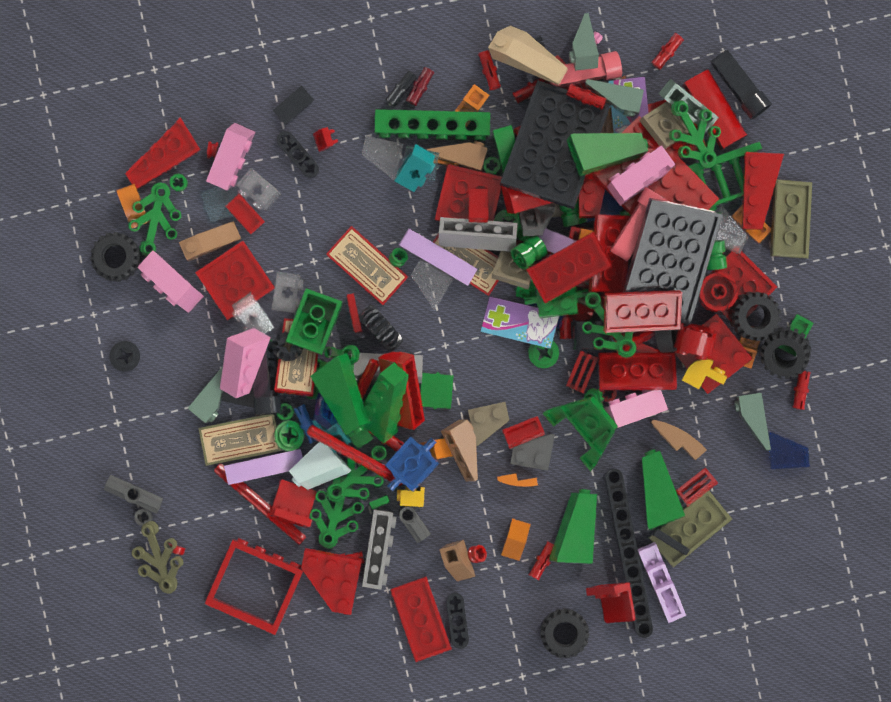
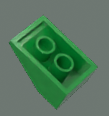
M306 288L286 342L322 355L341 311L342 301Z

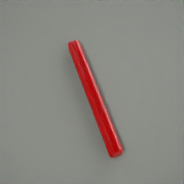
M314 425L308 428V436L390 482L395 478L392 472L380 462Z
M220 463L214 469V472L228 484L224 465ZM244 482L230 484L235 491L297 544L300 545L305 540L306 536L293 524L270 517L272 506Z

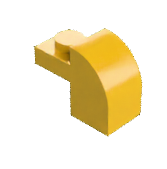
M699 359L689 366L682 381L699 389L706 376L723 385L727 376L724 375L725 371L718 367L710 368L713 360Z

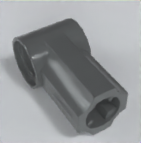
M404 506L400 509L399 518L417 543L431 534L413 507ZM405 510H411L413 517L405 520L402 517V513Z

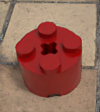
M716 272L706 276L702 283L698 301L705 309L711 312H721L730 308L738 297V288L735 280L723 272ZM720 288L722 295L716 297L713 290Z
M681 323L674 347L677 348L676 353L681 355H688L690 353L694 354L698 359L706 360L707 356H712L717 331L714 330L711 333L708 327L692 323L687 327L684 326V323Z

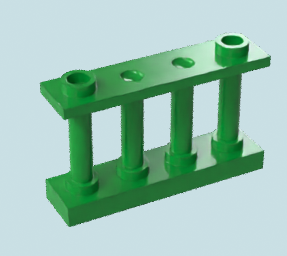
M760 142L717 156L716 163L711 167V170L715 173L723 199L718 200L709 210L715 211L717 210L716 206L743 197L744 175L739 161H741V157L745 156V152L760 151L762 149ZM699 162L688 166L706 184L703 174L704 170L709 168L702 167ZM729 162L730 165L732 164L741 193L732 196L729 193L721 170L722 164Z

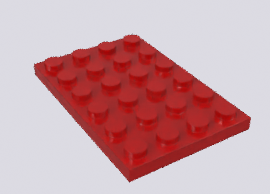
M638 116L621 133H641L643 138L647 140L648 152L652 153L660 146L639 121L641 117ZM670 147L666 148L665 151L675 165L666 175L647 188L669 202L709 210L719 198ZM637 158L590 174L611 194L607 188L611 182L609 179L617 173L621 175L626 171L625 168L633 162L636 164L641 160ZM643 190L621 205L630 215H632L639 204L637 200Z

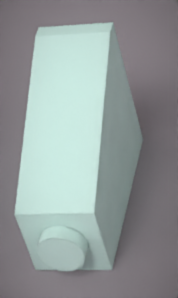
M321 442L317 443L289 470L293 476L292 481L298 487L302 485L307 490L348 474L351 471L337 453H334L330 447Z

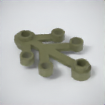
M148 521L143 524L141 532L143 536L148 538L154 556L146 552L141 546H137L132 550V556L135 559L142 558L158 568L160 574L151 570L149 565L143 564L138 568V574L141 577L148 576L159 583V587L164 593L170 594L177 588L178 583L175 577L179 568L183 565V559L180 556L172 558L170 561L171 569L168 573L166 565L172 551L177 547V541L174 538L166 540L164 542V552L161 554L155 536L159 531V527L154 521Z

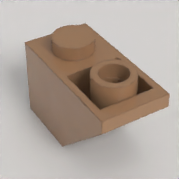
M464 540L446 544L439 549L445 568L456 581L475 577Z

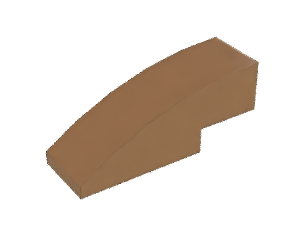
M650 421L651 425L675 451L682 447L693 460H696L707 450L695 438L683 430L665 422Z

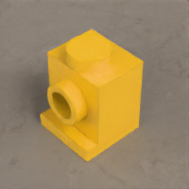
M405 486V490H397V501H401L400 506L423 507L425 487H421V491L416 489L414 492L407 486Z

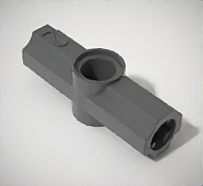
M110 475L104 488L105 491L156 514L164 499L113 475ZM131 489L138 491L139 495L135 500L129 496Z

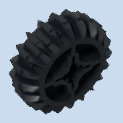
M373 305L365 307L359 314V319L388 351L392 352L400 347L403 338Z

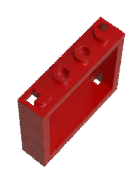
M240 538L238 540L233 539L205 604L276 635L303 574L302 565L294 561L287 563L283 561L284 557L275 553L271 556L265 553L266 549L256 545L253 548L248 545L249 542ZM236 548L295 574L274 624L214 598Z

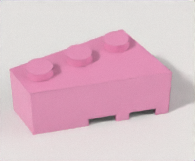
M236 123L227 128L206 180L207 182L225 190L236 185L238 180L236 175L244 165V157L252 145V139L255 135L254 131Z
M662 145L652 153H646L640 158L641 161L635 164L633 162L625 168L626 171L621 175L617 173L609 179L611 182L607 188L620 206L644 190L645 187L662 178L675 165Z
M154 251L138 266L142 271L140 275L147 282L152 280L155 283L153 287L160 294L163 292L167 294L166 299L173 306L178 304L189 313L204 297Z
M253 328L227 338L220 384L221 390L235 398L250 393L271 337Z
M642 390L643 394L638 396L636 393L627 395L624 401L620 402L619 399L608 402L609 406L604 407V409L619 428L668 410L662 391Z

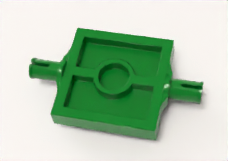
M574 287L553 300L544 303L537 290L536 296L524 297L525 305L537 304L540 319L578 314L579 298L586 297L590 291L589 289L578 290L577 287Z

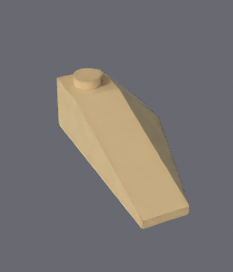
M512 26L498 31L488 47L493 59L557 85L560 84L568 70L563 63L527 32Z

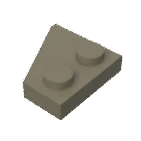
M506 402L468 410L470 422L474 429L473 432L476 436V446L480 445L509 421Z

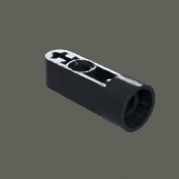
M725 50L711 60L712 66L742 104L741 108L750 120L761 115L772 105L763 91L757 89L728 50Z
M272 341L268 343L253 383L255 415L282 413L280 393L274 392L278 363L277 356L273 352Z

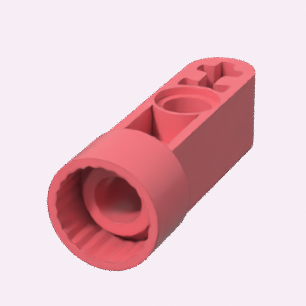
M617 51L600 54L598 68L575 71L574 63L564 64L568 70L560 84L557 85L552 82L550 84L561 88L570 86V84L585 83L587 79H604L607 81L621 78L622 65Z
M647 187L644 188L637 200L639 204L610 250L625 261L630 259L635 250L649 198L668 201Z

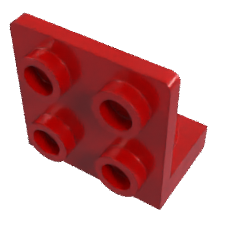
M280 480L269 516L308 528L312 523L309 516L317 492L312 489L307 490L303 486L298 487L296 484L285 480Z
M630 582L601 584L586 588L587 596L595 595V599L601 598L605 623L635 621Z

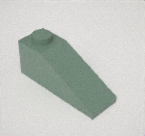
M589 13L584 14L572 43V52H569L570 63H574L575 71L598 68L599 54Z
M587 79L586 86L597 95L607 98L606 102L618 111L624 112V116L635 117V115H639L643 89Z
M672 79L659 92V95L671 105L675 101L686 102L688 114L697 125L700 119L699 112L703 109H708ZM682 105L680 106V111H681V112L683 111V106H682ZM704 112V118H705V119L707 118V113H706V112ZM713 112L712 118L707 121L705 132L719 118Z
M223 366L188 407L204 423L209 421L212 423L219 415L217 411L220 408L223 390L220 389Z
M762 393L737 396V401H734L735 411L739 412V416L764 450H771Z

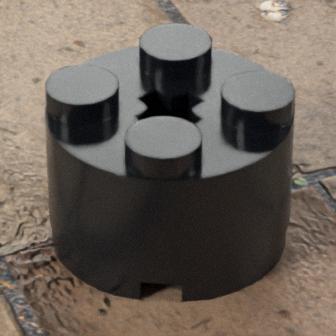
M595 321V325L604 326L602 321ZM576 322V326H573V350H579L580 347L584 351H597L593 346L594 339L597 337L603 338L604 341H612V336L593 332L585 334L582 331V325L585 322ZM585 325L584 329L590 331L592 327L591 325ZM600 340L595 342L598 347L603 345Z

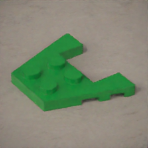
M594 396L553 407L543 413L553 427L566 417L589 444L591 449L584 453L580 460L590 471L596 467L618 428V425Z

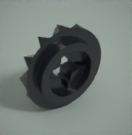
M286 331L277 335L273 340L272 348L274 354L279 359L293 361L302 354L303 348L292 345L290 352H288L287 348L283 347L289 334Z
M129 341L118 342L110 351V362L119 371H131L137 367L140 361V351L135 344ZM122 349L126 353H133L132 355H130V357H128V364L127 362H125L124 359L118 360V358H120V356L123 355Z

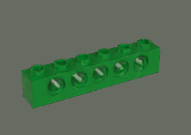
M375 109V134L379 135V138H390V135H398V138L408 139L409 135H416L417 139H428L429 136H436V139L446 140L448 136H455L456 140H467V137H474V140L483 141L486 140V137H490V112ZM398 120L400 126L397 129H391L389 127L390 121ZM411 120L418 121L419 126L417 129L412 130L408 127ZM436 121L438 123L437 129H428V122ZM449 121L457 123L455 130L450 131L446 128ZM467 122H474L477 126L476 129L468 131L465 128Z

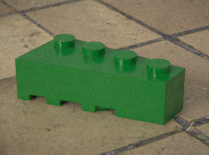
M395 362L379 374L364 402L369 423L364 427L383 444L398 433L399 427H397V423L401 418L399 413L404 402L402 397L405 394L408 374Z

